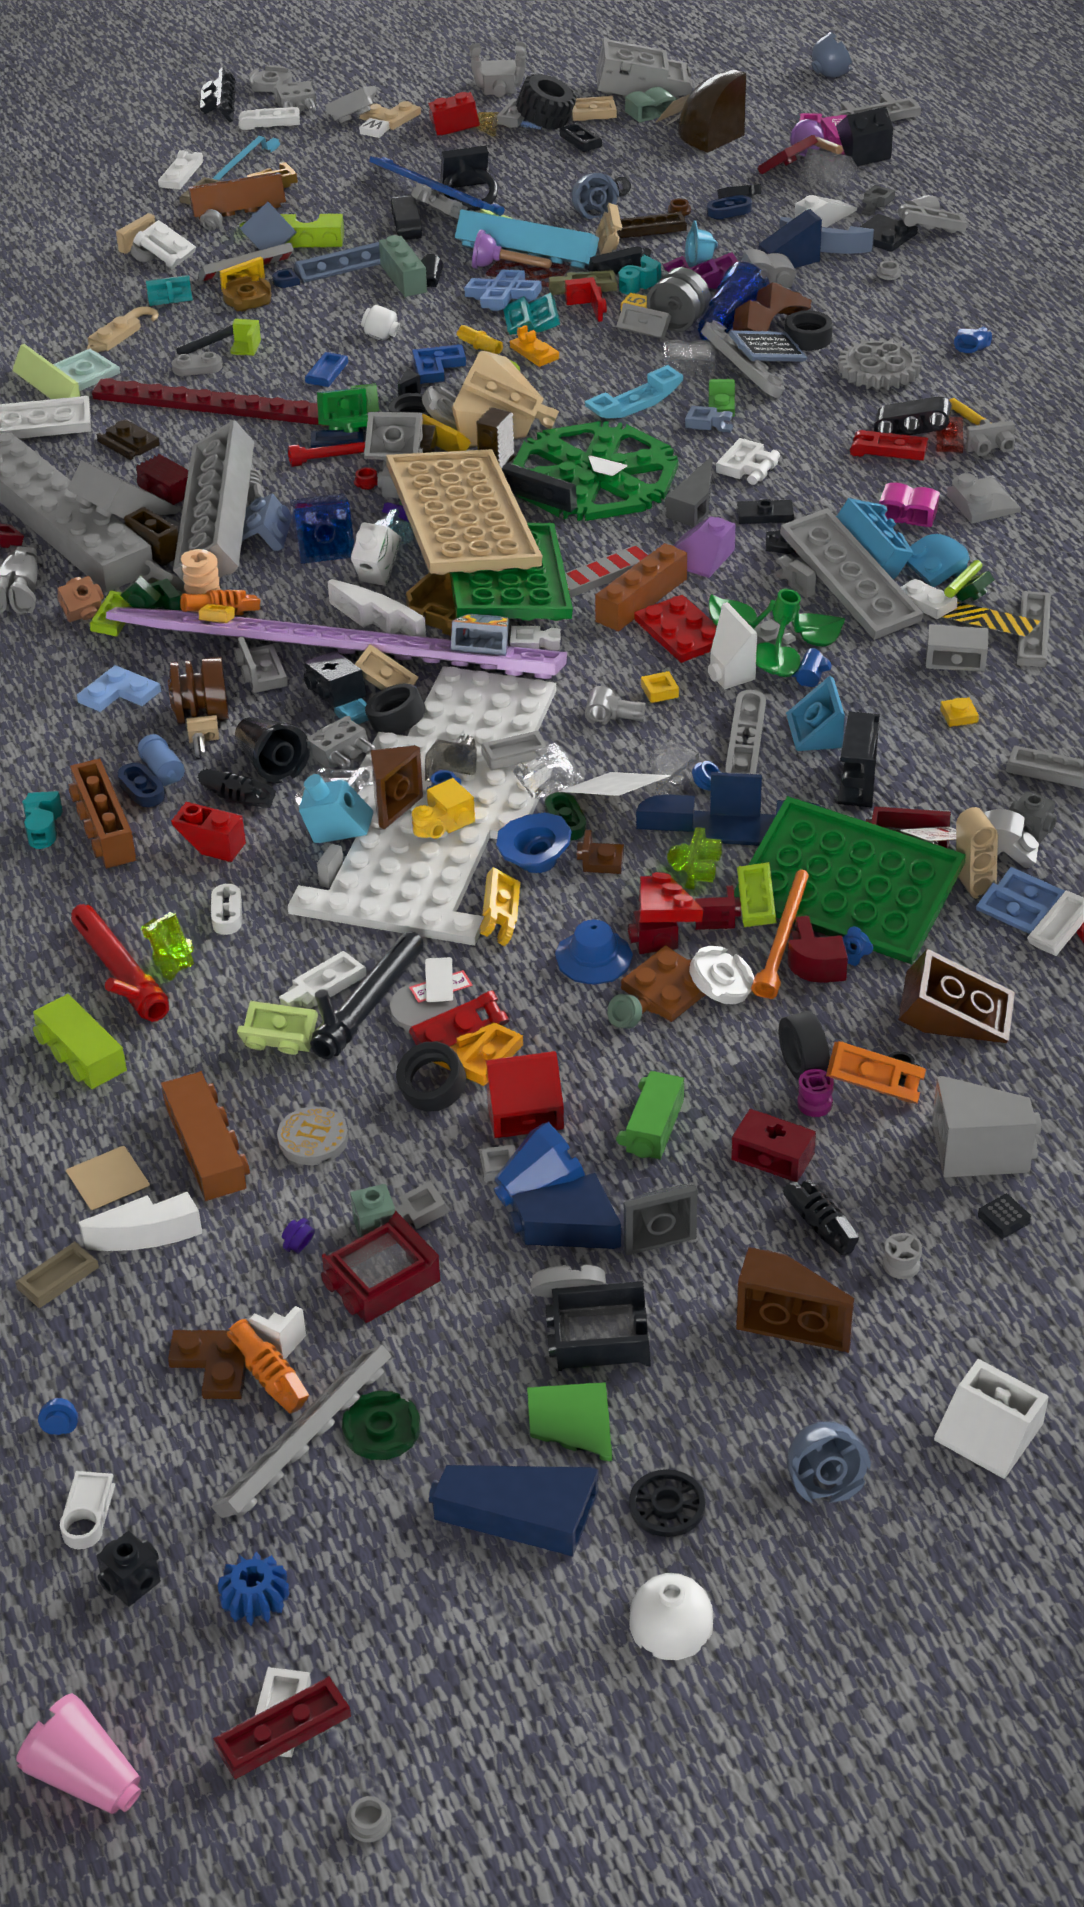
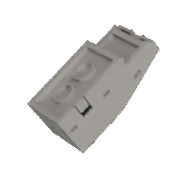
M603 39L596 68L598 91L606 95L618 94L626 97L632 92H646L653 87H662L673 96L689 95L692 92L693 80H691L692 74L690 67L687 66L688 63L669 60L666 50Z

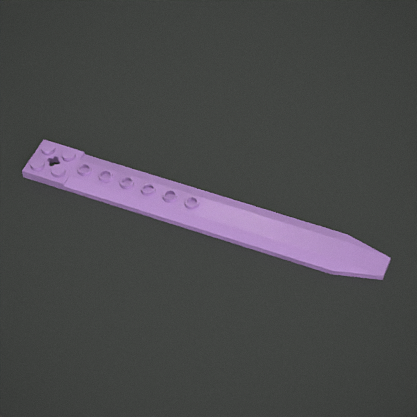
M115 607L106 612V619L163 630L337 648L338 652L342 654H354L355 650L365 651L369 644H371L384 654L394 655V658L398 660H411L412 657H420L426 663H439L440 660L451 661V665L468 666L469 663L480 664L482 669L505 670V674L513 676L523 675V672L534 673V677L541 679L552 678V675H556L566 665L567 652L507 646L506 656L451 651V640L244 617H235L227 623L199 620V613L183 612L179 610Z

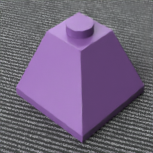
M710 516L687 531L673 545L687 552V571L710 578L735 550L736 523Z

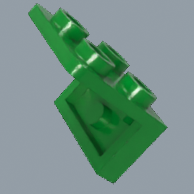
M359 387L317 392L318 424L329 426V430L344 429V432L347 433L359 432V427L367 429L366 388Z

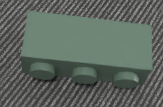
M392 235L387 237V239L379 240L380 265L403 296L407 297L426 293V267L403 237Z

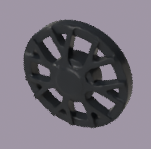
M663 1469L650 1472L641 1477L634 1484L630 1492L629 1508L632 1518L639 1527L653 1535L674 1537L686 1534L700 1523L705 1513L706 1502L702 1487L693 1477L681 1471ZM666 1480L679 1481L678 1487L665 1486ZM649 1483H652L657 1488L652 1495L644 1489ZM691 1490L696 1493L697 1497L684 1501V1493ZM636 1502H651V1508L637 1509ZM683 1508L696 1511V1514L691 1518L682 1514ZM652 1515L660 1518L656 1525L648 1522L647 1519ZM677 1518L680 1525L668 1527L667 1520Z

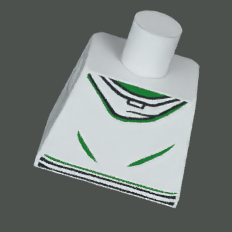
M363 522L356 534L357 539L351 554V561L360 581L387 586L402 538L389 527Z

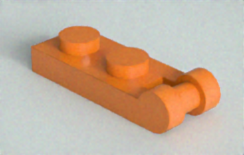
M838 1041L834 1042L826 1076L892 1096L901 1101L918 1104L920 1092H917L920 1080H924L926 1069ZM901 1074L906 1076L904 1087L898 1085Z

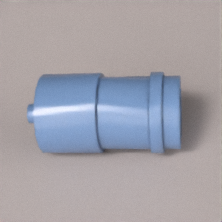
M150 734L139 742L138 752L143 762L147 763L148 769L163 783V786L182 779L185 772L184 765L175 753L168 748V744L162 737Z

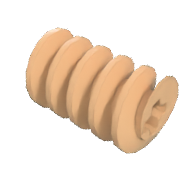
M195 549L181 555L186 594H205L209 590H221L218 577V561L213 553L207 550Z

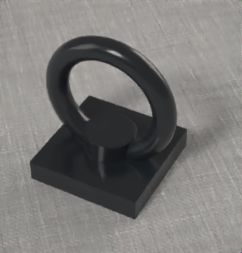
M487 145L442 151L440 183L451 188L487 184L489 193L482 201L492 204L497 197L498 186L494 177L487 172L489 155ZM444 194L445 197L461 202L462 205L468 207V211L471 209L474 211L482 209Z

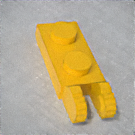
M492 867L486 875L482 913L484 918L480 925V934L489 937L494 931L496 924H499L501 928L497 935V943L506 946L512 938L514 925L517 923L521 882Z

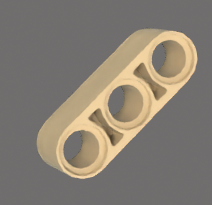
M969 808L959 815L956 822V851L966 854L965 865L958 878L970 895L976 899L979 898V895L985 894L992 883L997 884L998 833L980 808Z

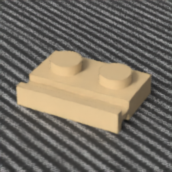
M613 96L576 98L571 115L573 121L617 118V109Z
M608 203V213L604 212L595 232L596 236L599 237L598 247L600 255L616 250L619 244L617 230H622L618 207L611 203Z

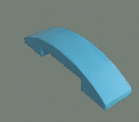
M666 365L648 373V383L614 398L606 392L586 400L585 406L600 417L623 418L654 406L666 398L683 381V375L669 365Z

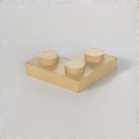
M409 101L400 102L399 105L392 109L381 107L380 104H373L370 106V111L359 116L360 119L365 121L369 118L388 121L390 129L394 130L420 115L421 107L413 105Z

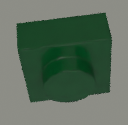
M988 570L971 579L956 596L960 601L970 597L974 601L988 592L986 587L995 579Z
M139 576L124 589L120 596L133 608L149 609L158 601L161 594L144 578Z

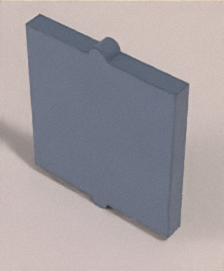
M269 202L258 212L252 213V217L240 228L259 250L285 244L297 233Z

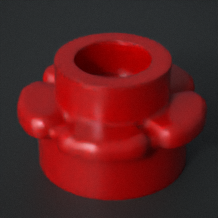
M370 467L358 469L354 485L365 490L374 488L378 485L377 471Z

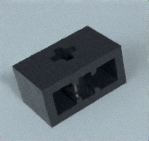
M336 650L304 662L306 669L304 681L307 688L313 690L322 700L327 701L334 708L366 697L362 669Z

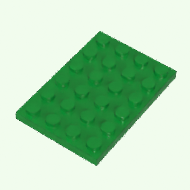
M527 523L542 554V566L532 567L530 569L508 568L502 571L477 570L473 573L463 571L450 572L456 618L466 614H480L526 621L533 619H550L553 621L572 619L573 607L554 523Z
M787 796L749 865L769 862L776 918L781 919L797 871L805 870L809 877L796 917L809 916L813 931L828 936L842 935L843 938L850 927L856 926L868 936L873 944L874 952L913 965L965 865L966 854ZM739 883L734 890V897H740Z

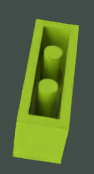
M68 993L33 1011L36 1024L33 1027V1032L36 1039L41 1045L46 1043L49 1045L55 1059L59 1063L65 1062L69 1066L70 1072L76 1081L80 1082L83 1080L91 1089H94L127 1071L123 1047Z

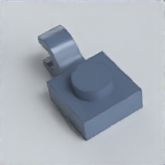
M691 406L685 418V428L711 430L712 426H714L718 431L731 433L733 425L724 423V420L730 421L733 413L730 411L717 412L715 407Z

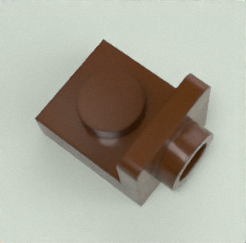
M585 830L584 840L578 841L577 860L583 861V872L622 873L624 844L592 843V830Z

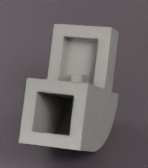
M994 809L984 812L998 833L997 855L1004 851L1024 868H1030L1036 863L1039 843L1033 835L1023 830L1025 817L1006 809Z

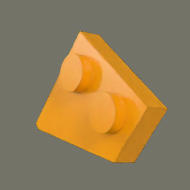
M492 1023L480 1028L475 1033H467L457 1037V1044L450 1048L457 1053L464 1067L466 1078L485 1086L487 1084L485 1060L513 1057L523 1046V1035L497 1023ZM442 1061L433 1062L450 1070V1067L447 1063H444Z

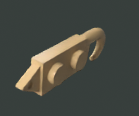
M138 307L124 316L114 318L113 321L99 328L88 337L87 349H92L97 353L105 350L109 351L140 329V320L137 319L140 316L152 315L151 320H157L159 316L157 310L151 307Z

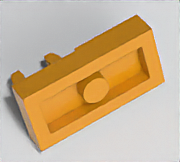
M527 325L519 327L517 329L518 338L509 341L510 348L538 367L559 359V351L536 338L534 330L528 332Z

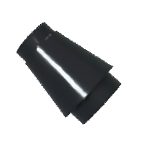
M427 254L421 260L426 267L427 287H437L444 264L438 255Z

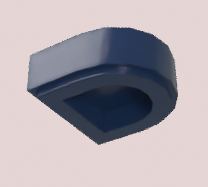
M292 268L276 271L272 275L273 285L276 287L286 288L300 285V279Z

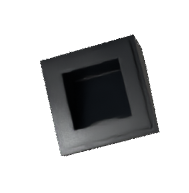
M407 369L397 383L398 396L408 393L421 394L420 375L411 369Z

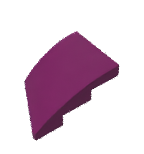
M733 252L714 260H707L691 268L683 256L662 264L664 270L668 272L679 267L691 269L703 278L708 288L722 289L724 283L742 286L749 284Z

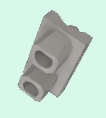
M988 419L981 420L980 425L967 427L966 451H975L978 456L987 455L994 448H1000L1003 452L1013 451L1015 423L1013 420L990 423Z

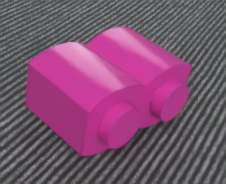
M888 483L885 485L879 504L886 506L885 516L888 520L892 518L895 523L905 522L910 525L932 527L938 510L940 493L927 487L911 488L902 483Z

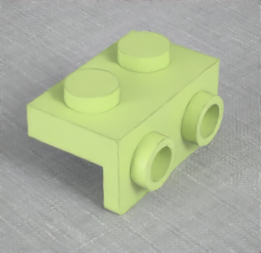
M250 1001L244 1026H238L237 1034L243 1043L251 1049L264 1050L266 1046L278 1047L280 1052L291 1055L298 1054V1051L309 1052L318 1013L313 1009Z

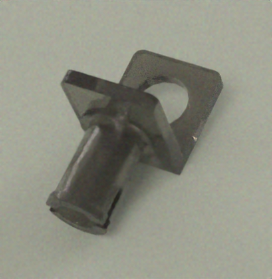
M462 734L457 738L456 742L437 739L425 755V781L430 782L431 776L440 769L474 775L476 773L477 748L475 747L474 738L470 735H467L465 738V734Z

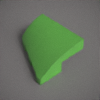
M606 1382L527 1387L530 1437L545 1442L555 1441L560 1443L563 1448L575 1452L577 1448L599 1454L600 1460L612 1461Z

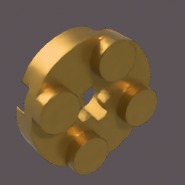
M248 276L235 278L226 283V289H222L223 301L228 306L234 307L236 311H246L251 308L268 305L271 302V285L262 278H259V282L252 281L251 277Z

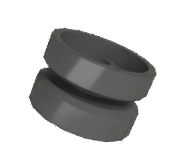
M684 267L674 268L650 289L647 295L646 307L669 313L672 316L667 330L684 332L706 312L710 304V292L707 283L699 274Z

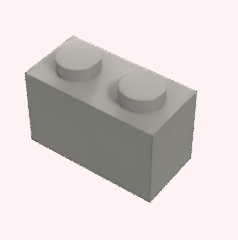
M929 624L926 668L985 672L988 653V628Z

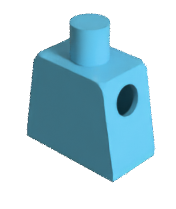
M319 774L311 775L305 780V790L299 806V812L314 843L367 835L374 811L346 781L324 782Z

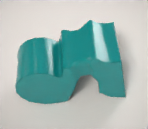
M644 255L641 257V267L632 265L623 267L618 273L619 291L624 294L638 293L640 288L648 289L654 286L661 279V263Z
M59 791L28 793L26 799L22 801L26 818L24 823L28 843L35 849L47 848L57 839L54 820L59 818L63 812Z

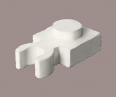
M511 626L510 646L531 649L545 647L548 650H560L561 633L558 628L540 631V626Z

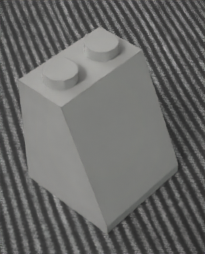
M945 1076L937 1077L932 1128L943 1177L1030 1173L1032 1159H1037L1038 1153L1035 1134L1041 1133L1040 1114L1033 1111L1030 1098Z

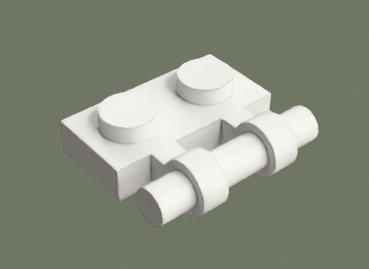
M739 438L716 463V473L737 479L746 474L749 475L747 478L748 483L755 485L767 476L769 469L772 470L778 464L780 453L777 450H772L771 452L764 451V444Z

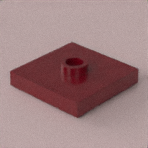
M815 135L795 143L759 165L757 169L760 174H764L783 163L787 166L796 161L798 154L818 142Z

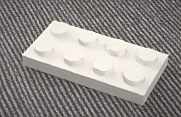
M89 396L0 404V434L11 432L20 439L91 432Z

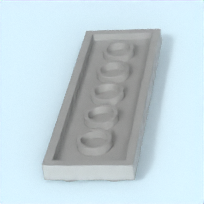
M829 508L781 525L780 534L806 564L816 572L821 581L874 640L922 621L923 612Z

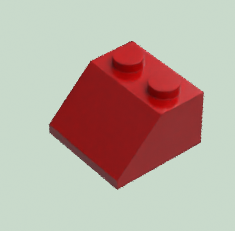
M460 92L453 97L437 98L434 102L428 103L429 116L437 136L480 126L475 100L471 92Z

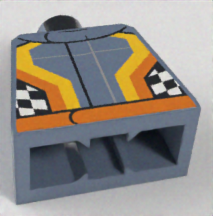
M466 614L453 620L451 651L506 656L509 618Z

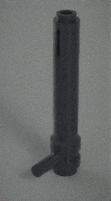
M412 931L403 933L338 1010L333 1009L329 993L326 989L318 990L315 993L323 1022L313 1032L310 1046L318 1057L328 1060L333 1056H338L346 1047V1044L354 1038L358 1032V1026L423 951V939L418 933Z

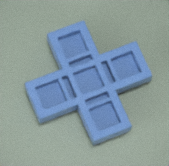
M501 270L495 279L471 278L464 287L465 297H474L476 300H480L481 308H489L492 311L502 310L511 299H519L525 296L528 302L533 301L542 290L541 281L525 279V270Z

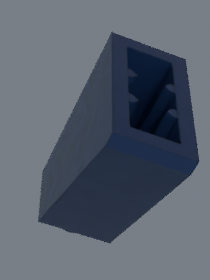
M811 209L805 210L759 243L758 250L766 254H783L789 258L794 268L820 262L822 219Z
M596 1173L585 1175L571 1182L534 1189L512 1196L513 1211L508 1212L510 1227L514 1234L520 1233L525 1245L603 1249L621 1247V1222Z

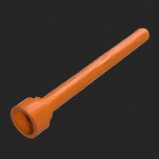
M799 870L795 875L765 969H762L754 977L751 990L756 996L774 999L778 994L781 981L777 972L809 877L805 870Z

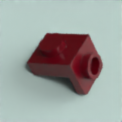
M639 910L633 911V923L628 924V937L631 944L636 943L639 954L657 952L665 945L672 950L678 949L677 922H639Z

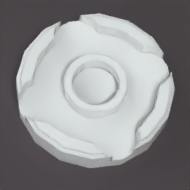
M707 946L699 949L690 962L689 972L693 982L701 992L711 999L724 1004H738L745 1001L752 991L751 986L754 975L743 958L737 954L733 957L726 953L728 949L719 946Z

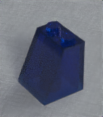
M344 493L290 499L292 523L301 564L351 558L354 548L350 502Z

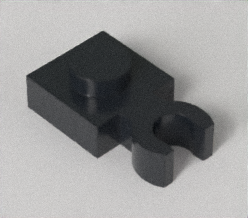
M761 184L718 189V199L737 195L752 196L761 194Z

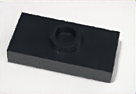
M579 123L559 128L560 136L582 152L602 147V139Z
M761 499L759 501H737L739 524L788 523L794 521L792 500Z

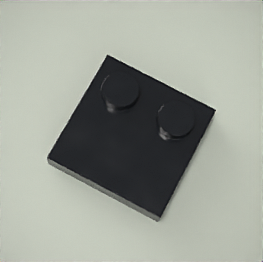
M881 214L875 215L859 226L874 229L873 246L889 252L897 249L918 232L917 226H906L903 220H896Z

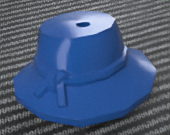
M550 813L528 814L509 821L498 831L496 847L505 860L520 866L523 870L530 873H542L551 870L556 865L557 858L570 845L572 831L561 816Z
M592 919L580 923L573 935L559 943L555 952V958L560 972L571 980L596 985L613 982L626 973L631 964L633 953L628 942L617 933H614L607 923Z

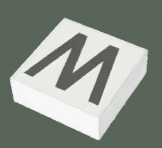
M369 118L359 127L360 134L378 138L390 129L388 121Z

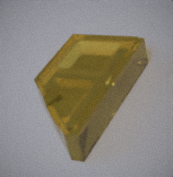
M479 112L480 126H476V128L492 137H496L499 125L497 124V115L499 112Z

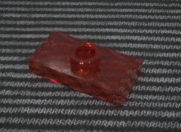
M950 417L948 426L941 431H936V452L963 453V417Z

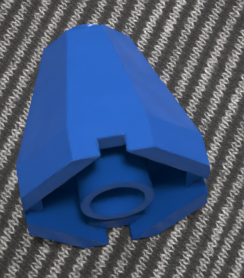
M549 1122L542 1123L528 1134L495 1177L498 1186L494 1188V1192L505 1207L509 1204L512 1205L513 1195L571 1182L585 1176L582 1165L577 1157L572 1159L567 1150L570 1149L568 1143Z

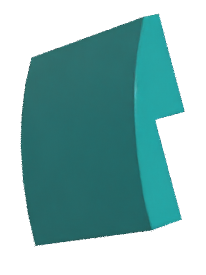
M551 292L531 303H528L525 296L503 309L507 330L510 335L517 334V329L524 325L528 326V332L534 330L538 333L561 324L556 302Z

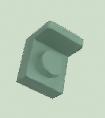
M386 1184L350 1192L353 1222L359 1238L380 1227V1218L393 1215L395 1212V1207Z

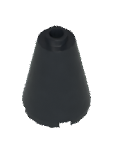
M253 717L243 719L236 727L235 738L258 774L267 781L283 783L280 781L281 779L291 776L293 779L305 768L310 756V749L307 748V735L299 727L290 723Z

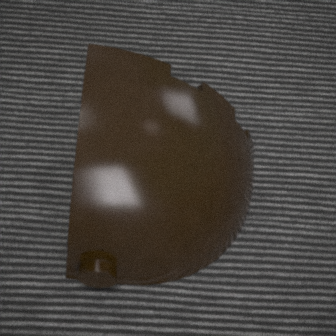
M726 70L707 78L692 91L683 106L678 126V134L685 143L709 153L745 135L746 73L737 70Z

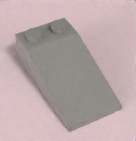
M83 460L80 461L67 488L68 491L77 495L76 501L88 507L92 503L97 505L95 511L108 518L112 514L124 518L126 515L142 507L150 509V511H153V514L157 515L177 514L181 510L148 491Z

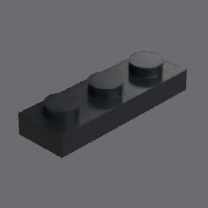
M508 462L501 468L513 494L570 513L577 508L575 484Z

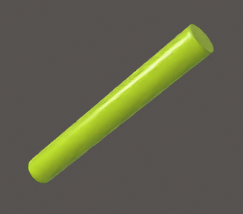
M974 560L944 590L945 596L948 598L954 597L982 569L981 561Z

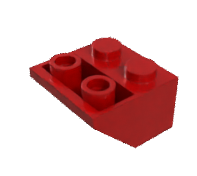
M556 1051L485 1060L488 1111L494 1139L529 1134L533 1129L547 1122L556 1130L564 1129V1104Z

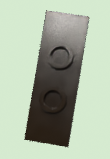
M681 212L620 219L622 230H617V234L620 239L687 231V223Z

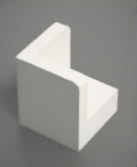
M297 1306L286 1317L274 1312L267 1320L254 1313L249 1319V1324L264 1342L272 1343L277 1348V1351L282 1354L283 1359H286L306 1336L303 1309Z

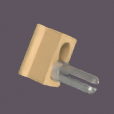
M217 715L186 718L189 743L194 742L195 756L197 758H200L198 744H200L201 756L204 757L206 755L204 741L219 740Z

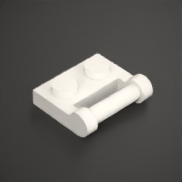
M159 220L146 230L139 231L133 240L137 246H143L163 260L171 270L192 255L196 249L195 245Z

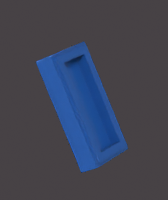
M325 352L305 376V383L329 387L348 364V356Z

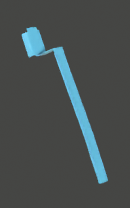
M258 136L213 179L220 180L260 142L262 149L274 151L280 146L279 139L272 138L266 142L265 137Z

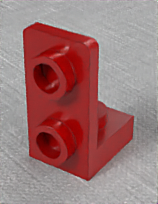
M594 277L565 280L566 305L591 303L597 321L602 322L603 313L607 312L606 300L602 298L601 287L596 285Z

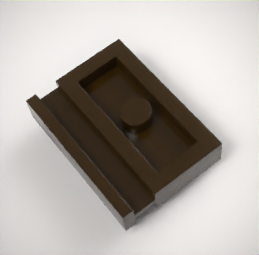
M126 419L118 421L115 425L107 428L106 433L101 434L99 432L96 434L99 443L129 460L160 445L157 436Z

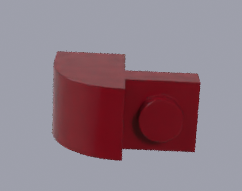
M809 916L796 917L795 931L790 932V940H788L787 964L798 977L811 982L846 981L848 956L842 935L815 938Z

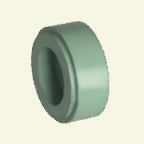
M628 994L614 996L608 1005L607 1014L609 1021L618 1028L630 1029L635 1027L642 1016V1006L638 998Z

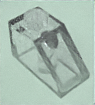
M671 739L655 748L650 754L649 759L650 774L671 776L652 783L654 796L664 794L675 795L693 780L692 768L699 763V752Z

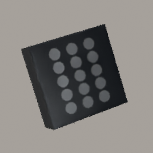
M1007 1193L978 1210V1218L1001 1239L1027 1226L1031 1221V1214Z

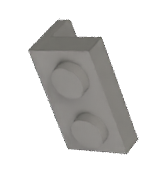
M244 637L237 638L238 648L234 649L237 666H241L244 683H250L253 693L288 686L286 673L273 644L248 649Z

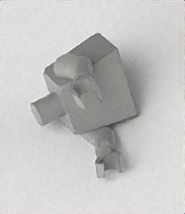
M515 42V51L517 53L515 60L481 61V43L471 44L469 47L471 69L477 87L482 88L484 95L494 94L497 97H503L505 94H515L516 88L521 86L524 78L526 43Z

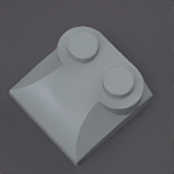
M376 85L362 87L326 104L325 107L328 114L332 115L334 121L339 120L341 124L351 120V115L356 112L361 115L370 111V106L374 104L373 99L377 92Z
M368 412L364 459L386 460V455L419 453L420 442L423 438L422 413Z
M963 473L953 479L951 487H947V497L971 524L1021 512V507L995 478L978 479L970 473Z

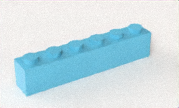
M463 209L460 210L455 238L462 241V246L474 248L479 230H485L486 234L491 235L495 239L496 245L502 246L504 250L549 258L552 263L562 265L563 261L571 262V267L584 269L585 265L589 266L590 257L596 256L599 237L592 233Z

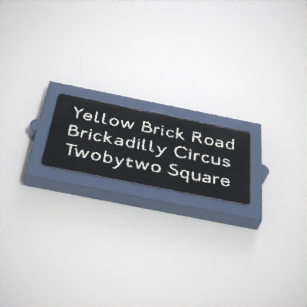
M731 330L729 336L738 345L737 347L745 353L750 361L803 362L807 360V356L801 351L799 345L786 332Z

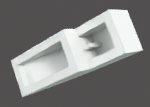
M188 1192L154 1205L147 1195L79 1222L82 1241L86 1250H137L175 1243L202 1234L199 1210Z

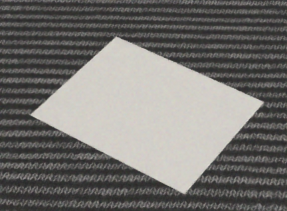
M609 772L558 792L619 796L671 775Z

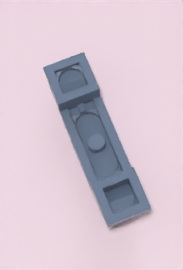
M781 217L780 228L794 218ZM850 226L849 230L822 227L820 252L839 254L872 252L874 229Z

